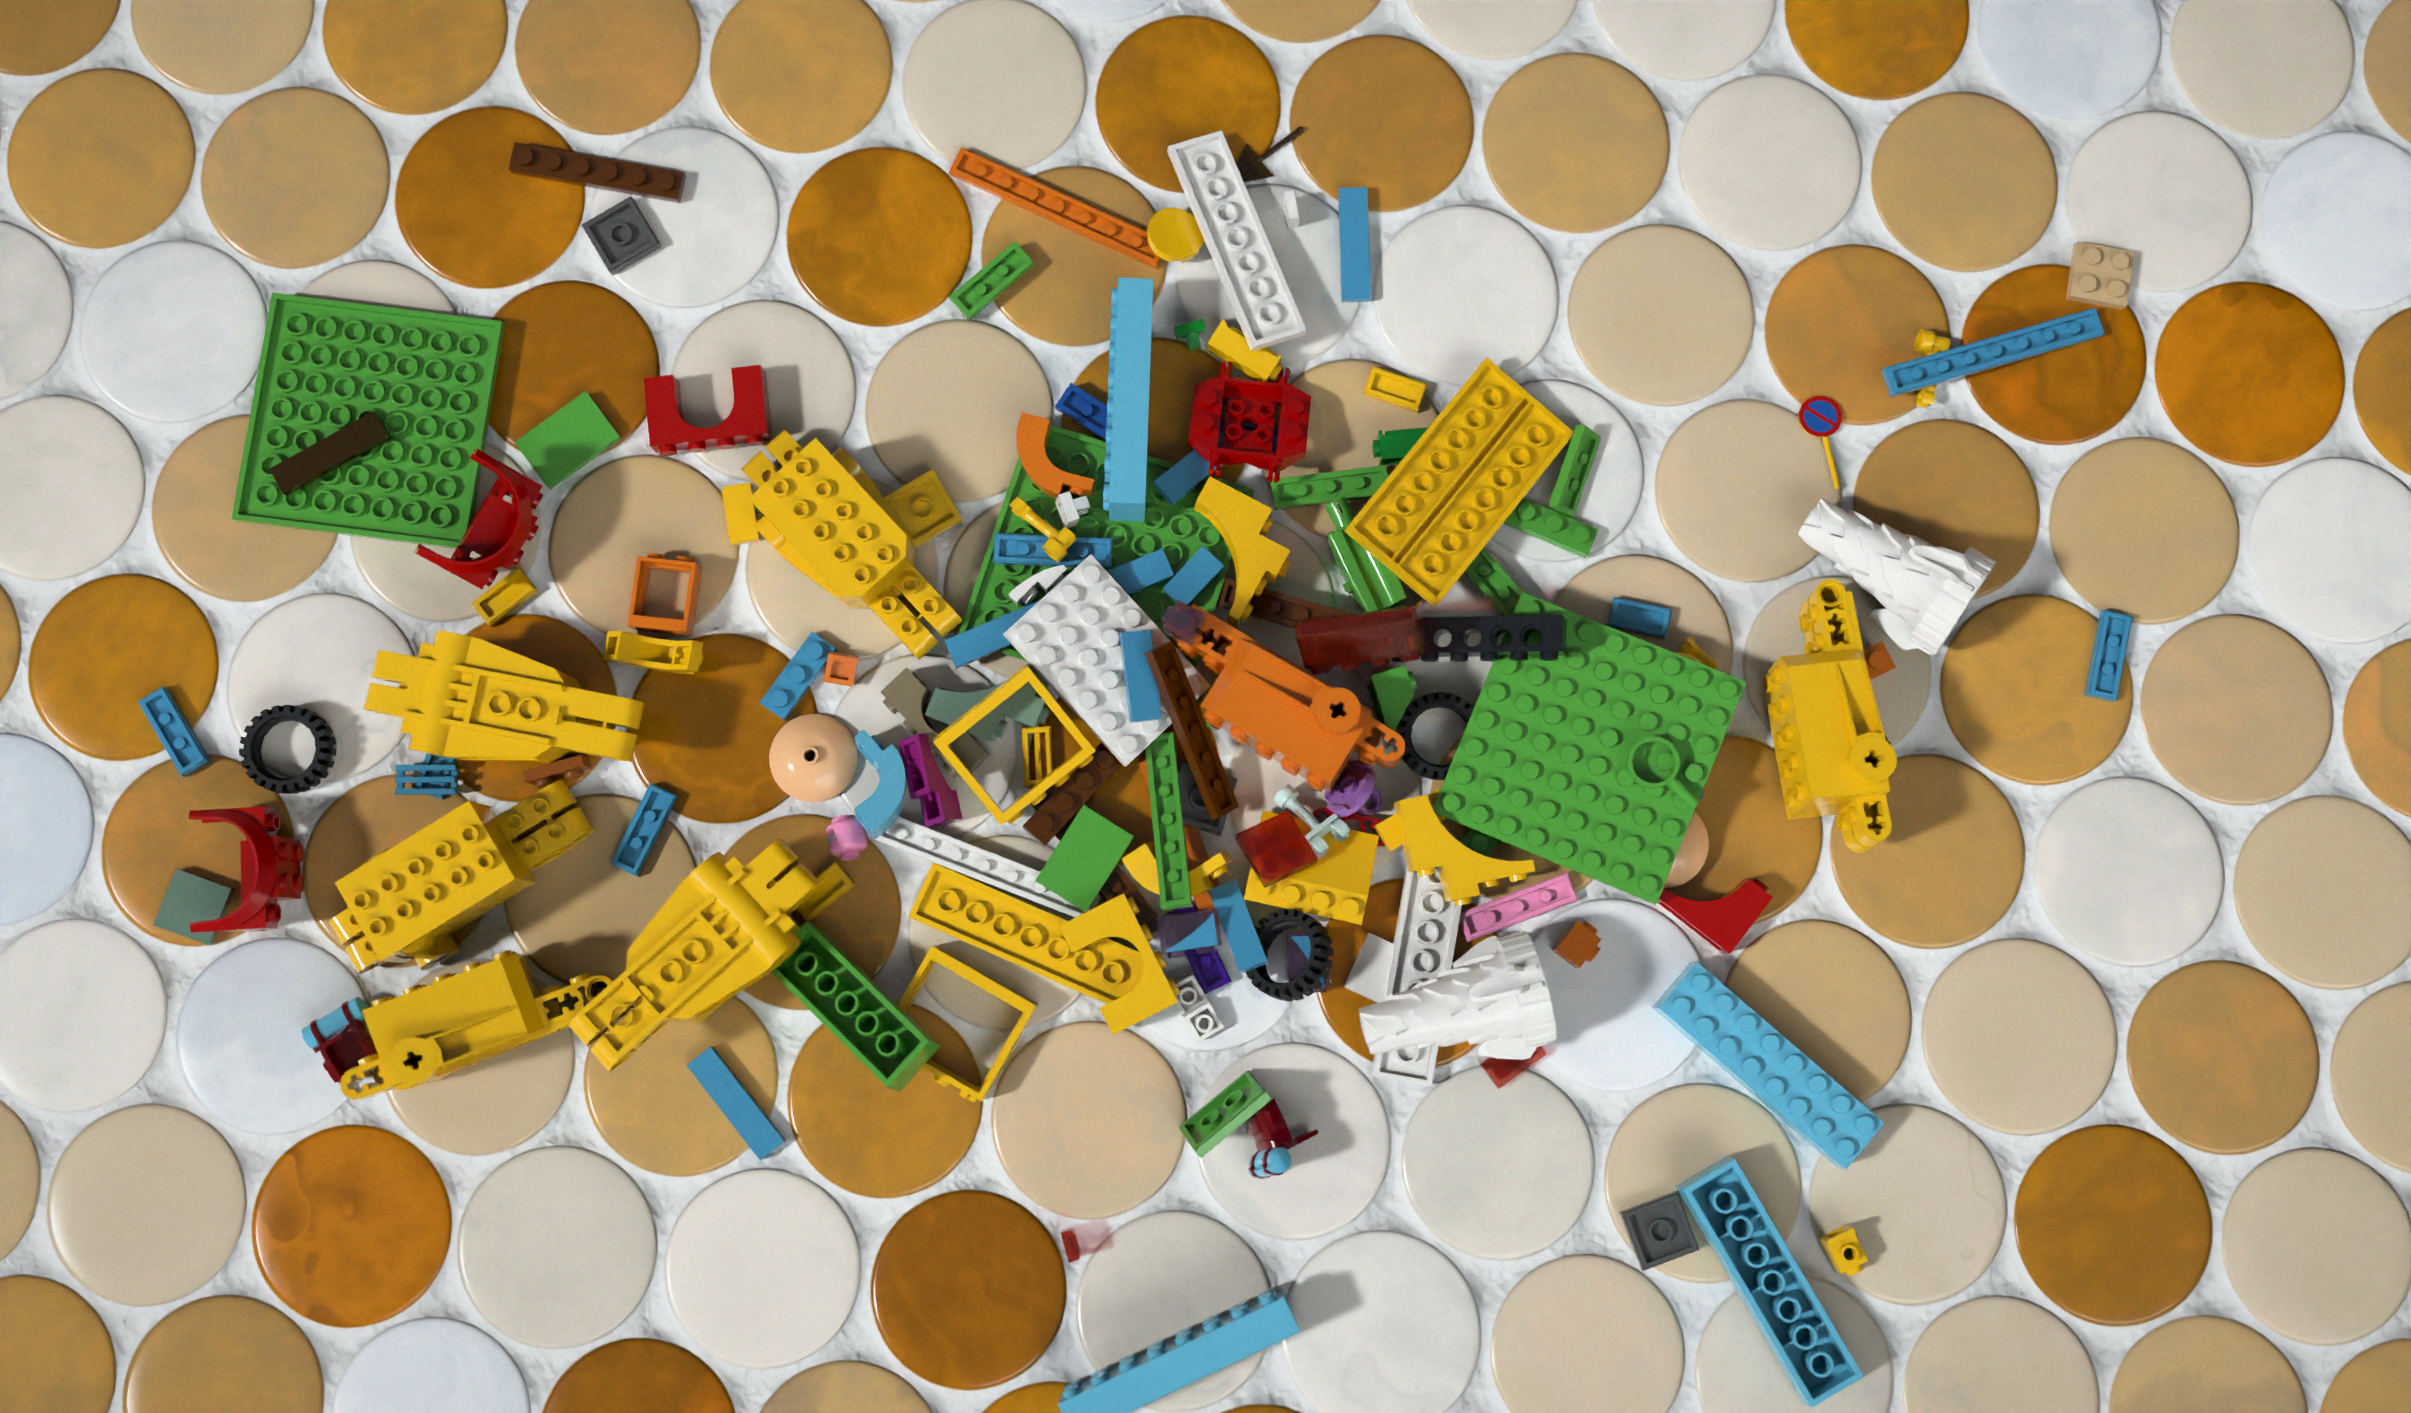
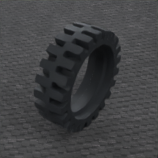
M1436 692L1426 694L1414 700L1406 708L1397 725L1396 732L1403 737L1405 742L1402 760L1408 765V768L1422 777L1432 780H1445L1451 763L1437 765L1422 759L1413 747L1411 739L1412 726L1419 715L1426 710L1436 707L1454 711L1461 716L1467 725L1474 706L1456 694Z
M293 705L273 706L271 710L265 709L261 711L260 717L255 716L251 720L252 726L247 725L244 729L247 735L246 737H241L240 743L244 744V747L239 749V756L244 757V760L241 761L242 767L248 770L245 773L249 778L254 779V783L273 792L297 794L311 790V786L316 787L321 783V778L328 776V767L332 768L334 765V761H331L332 756H336L337 750L333 748L336 740L335 737L331 736V733H333L331 727L325 724L326 721L322 717L308 709ZM281 722H300L310 729L315 738L316 751L313 761L305 772L296 777L285 779L276 777L266 769L262 762L261 747L264 737L272 727Z
M1280 909L1278 913H1269V920L1266 918L1260 919L1258 922L1261 928L1255 927L1266 958L1268 949L1274 939L1284 930L1296 927L1305 930L1309 936L1311 951L1308 963L1297 977L1286 983L1273 981L1267 973L1266 964L1245 973L1252 980L1251 983L1263 993L1281 1001H1293V999L1298 1001L1304 999L1303 995H1312L1314 993L1312 987L1319 989L1323 985L1319 979L1321 977L1327 979L1329 973L1325 971V967H1332L1333 961L1328 956L1334 955V949L1329 946L1332 944L1331 937L1327 935L1329 932L1319 921L1295 909H1289V911Z

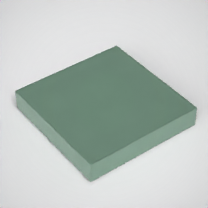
M176 869L153 925L198 942L213 945L218 932L191 933L189 923L224 917L235 889L182 869Z

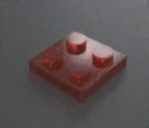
M1289 810L1239 832L1235 837L1236 842L1264 888L1317 864L1318 861L1316 854Z

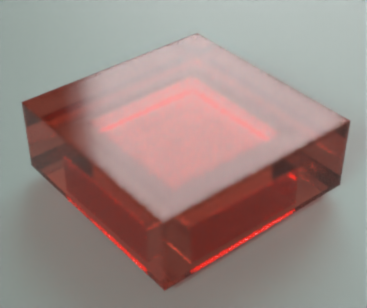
M1073 1227L1063 1229L1061 1236L1068 1262L1077 1261L1081 1257V1251L1075 1229Z

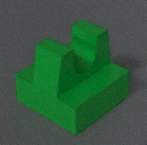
M1203 319L1174 327L1176 340L1185 338L1189 351L1200 349L1201 343L1198 334L1206 331Z

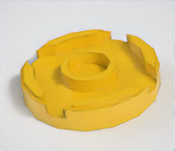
M1174 207L1164 208L1153 215L1147 226L1146 233L1149 247L1157 256L1165 261L1188 262L1196 257L1203 245L1204 238L1195 217L1183 209Z

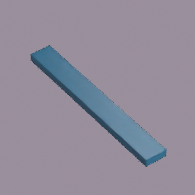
M2091 308L1889 366L1881 370L1890 398L2093 340L2105 335L2096 308Z
M1163 548L1107 571L1129 596L1174 577ZM1039 601L944 640L956 669L1012 646L1003 634Z

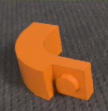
M1021 412L1016 435L1017 450L1023 469L1032 483L1042 492L1055 499L1064 492V489L1070 491L1073 497L1080 498L1085 495L1093 497L1096 487L1094 479L1062 471L1055 467L1048 459L1046 446L1052 428L1050 419Z

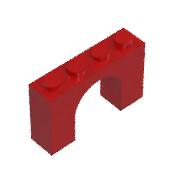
M753 365L731 368L734 392L733 408L729 416L722 423L711 428H697L686 423L682 414L680 385L674 375L644 378L650 447L659 455L671 456L676 455L678 450L688 449L689 452L697 453L706 451V447L718 446L719 449H732L735 447V444L747 443L749 446L763 445L766 440H772L766 372L762 366Z

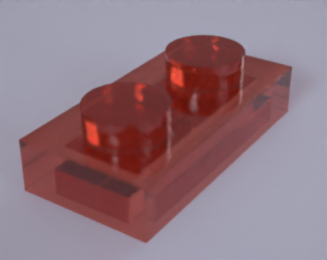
M1539 1046L1529 1059L1488 1057L1480 1063V1066L1495 1087L1499 1089L1547 1053L1542 1046Z

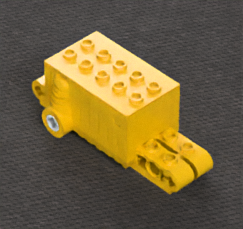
M559 780L546 786L497 816L492 806L467 801L394 847L374 855L359 866L358 869L336 881L335 885L349 908L334 916L329 923L343 946L351 944L345 951L358 973L363 974L386 962L407 963L413 958L422 971L444 962L459 951V947L451 933L461 929L480 915L505 902L511 896L518 894L524 888L537 883L532 872L586 840L594 832V829L581 807L573 809L578 802L566 782Z

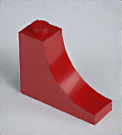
M1754 878L1753 880H1741L1729 893L1711 901L1688 900L1671 893L1667 889H1663L1657 903L1722 954H1730L1773 897L1767 893L1768 887Z

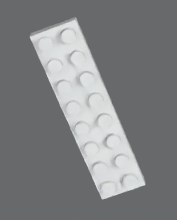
M1222 130L1168 146L1167 152L1251 352L1304 336L1307 329Z
M1406 866L1385 996L1411 990L1416 984L1437 978L1436 975L1438 973L1450 970L1452 967L1462 905L1455 906L1454 901L1445 902L1438 867H1435V874L1418 877L1417 871L1408 872V867ZM1416 1044L1381 1054H1374L1371 1076L1432 1087L1438 1045L1418 1049Z

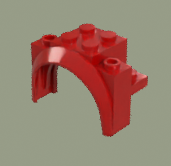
M474 449L469 458L494 472L498 476L451 558L437 554L421 544H418L414 553L472 585L483 589L485 585L490 587L498 574V571L495 569L499 567L509 569L510 566L516 567L524 554L521 547L525 540H532L539 528V525L535 524L538 517L532 515V508L535 509L543 494L539 492L542 485L479 449ZM505 495L511 497L512 504L503 500ZM473 551L479 554L480 557L473 559L470 557V554Z
M261 806L190 810V820H202V823L228 822L237 827L246 836V840L240 841L241 901L244 902L235 911L222 918L189 923L191 933L266 931L267 929H278V922L281 919V908L277 904V900L301 899V892L304 890V877L301 874L300 864L304 859V849L300 844V840L277 836V831L280 828V818L276 813V808Z

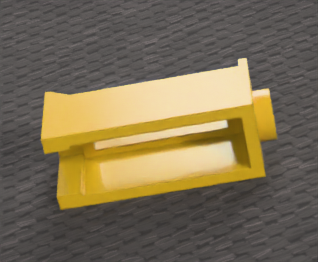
M1222 319L1207 343L1209 345L1208 352L1226 361V363L1228 361L1232 362L1234 368L1255 381L1269 382L1272 380L1275 382L1279 372L1283 369V366L1280 365L1282 360L1281 354L1276 357V353L1267 347L1251 352L1244 333L1233 326L1229 328L1224 319Z

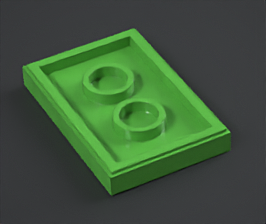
M585 391L514 443L547 488L551 490L622 438L591 396Z
M1083 805L1035 881L1082 911L1087 912L1134 836Z
M1248 1070L1185 1121L1179 1129L1193 1150L1202 1158L1272 1099Z

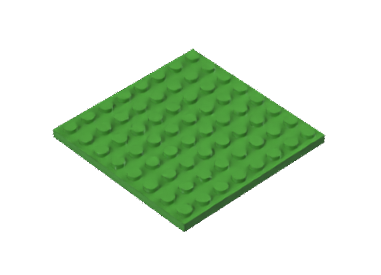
M272 293L232 520L456 549L473 520L482 465L469 457L474 449H479L482 452L485 449L505 324L497 320ZM373 411L379 415L391 437L389 440L288 496L282 493L270 468Z
M1052 425L1046 446V455L1050 462L1062 471L1094 479L1096 485L1093 497L1085 495L1090 505V508L1087 509L1088 512L1079 516L1080 519L1075 527L1068 529L1076 537L1113 538L1112 569L1163 548L1175 576L1196 552L1204 546L1224 565V568L1188 605V608H1191L1194 603L1213 615L1232 560V555L1216 527L1203 515L1194 510L1196 500L1208 479L1171 506L1153 486V482L1175 464L1147 455L1144 522L1109 521V511H1103L1106 442ZM1020 457L1018 458L958 634L1027 606L1023 603L1018 607L1008 594L1031 576L1052 568L1049 566L993 563L995 533L1044 535L1029 522L1019 518L1011 511L1013 508L1009 505L1016 497L1022 499L1037 515L1059 532L1064 527L1055 504L1056 499L1045 494L1032 483L1023 469ZM1213 477L1252 498L1253 489ZM1066 567L1068 573H1071L1075 569L1071 567ZM1170 578L1132 594L1130 597L1172 642L1173 639L1167 625V618L1174 608L1181 606L1163 591V587L1172 579ZM1039 587L1037 589L1038 595L1029 604L1041 600L1047 593ZM1182 623L1177 629L1186 630L1190 627V624ZM1173 641L1175 647L1179 650L1180 647ZM1013 645L998 651V653L1028 662ZM1184 655L1186 659L1196 668L1199 657L1195 656L1194 659H1191L1188 656Z
M1522 592L1512 616L1563 615L1567 619L1566 656H1558L1556 661L1540 660V656H1528L1527 661H1511L1510 656H1498V661H1493L1435 801L1433 810L1435 814L1656 905L1696 806L1691 809L1668 785L1659 788H1646L1637 784L1628 773L1627 755L1631 747L1643 738L1657 736L1668 740L1674 745L1680 758V767L1676 777L1697 798H1700L1746 681ZM1505 632L1500 646H1506L1510 643L1511 633ZM1531 633L1527 638L1528 645L1535 646L1539 644L1542 639L1541 633ZM1649 742L1640 745L1636 749L1633 756V768L1637 776L1642 780L1651 783L1664 781L1672 772L1673 757L1669 749L1663 744Z

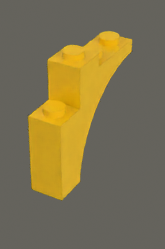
M1209 476L1196 500L1194 510L1203 515L1216 527L1232 555L1236 573V593L1226 623L1237 628L1241 620L1244 622L1248 620L1254 606L1250 605L1254 595L1260 597L1268 581L1275 583L1278 576L1284 578L1292 563L1287 560L1291 550L1264 537L1268 534L1274 522L1270 519L1272 508Z
M1428 795L1394 802L1408 872L1417 871L1418 877L1435 874V867H1438L1445 902L1454 901L1455 906L1473 903L1472 897L1480 895L1478 883H1480L1481 888L1499 885L1498 879L1509 877L1510 882L1528 879L1527 873L1535 871L1533 859L1524 861L1498 860L1486 857L1464 846L1439 821L1431 806Z

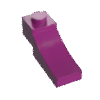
M927 733L916 734L899 741L910 799L920 800L925 827L944 826L963 819L957 791L952 790L942 776L932 754Z

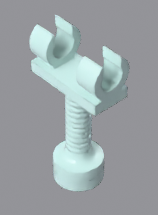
M1288 784L1278 791L1274 797V802L1282 810L1289 808L1312 830L1304 836L1303 846L1308 848L1313 856L1320 859L1328 853L1326 851L1328 845L1322 837L1330 831L1336 840L1342 842L1349 836L1347 833L1350 829L1335 813L1320 823L1297 800L1299 793Z

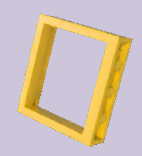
M1028 664L933 738V743L1001 826L1007 821L1009 824H1012L1024 814L1023 808L1030 803L1034 806L1047 796L1045 791L1054 784L1056 787L1062 785L1070 778L1069 772L1077 765L1079 768L1086 766L1093 760L1094 756L1092 754L1096 751L1093 744ZM1029 682L1082 748L1002 811L949 744Z
M931 946L898 1003L906 1012L909 1010L936 962L1023 1012L980 1087L932 1059H929L919 1070L922 1073L926 1069L935 1074L933 1080L948 1088L952 1084L961 1090L959 1095L975 1103L976 1099L983 1101L1038 1005L938 947Z

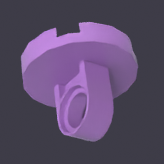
M1359 759L1349 761L1347 765L1350 767L1343 771L1331 792L1325 791L1324 798L1328 800L1327 809L1340 817L1349 816L1355 812L1366 815L1377 814L1382 808L1383 797L1374 788L1376 774L1373 768ZM1371 795L1372 804L1369 809H1366L1364 804Z

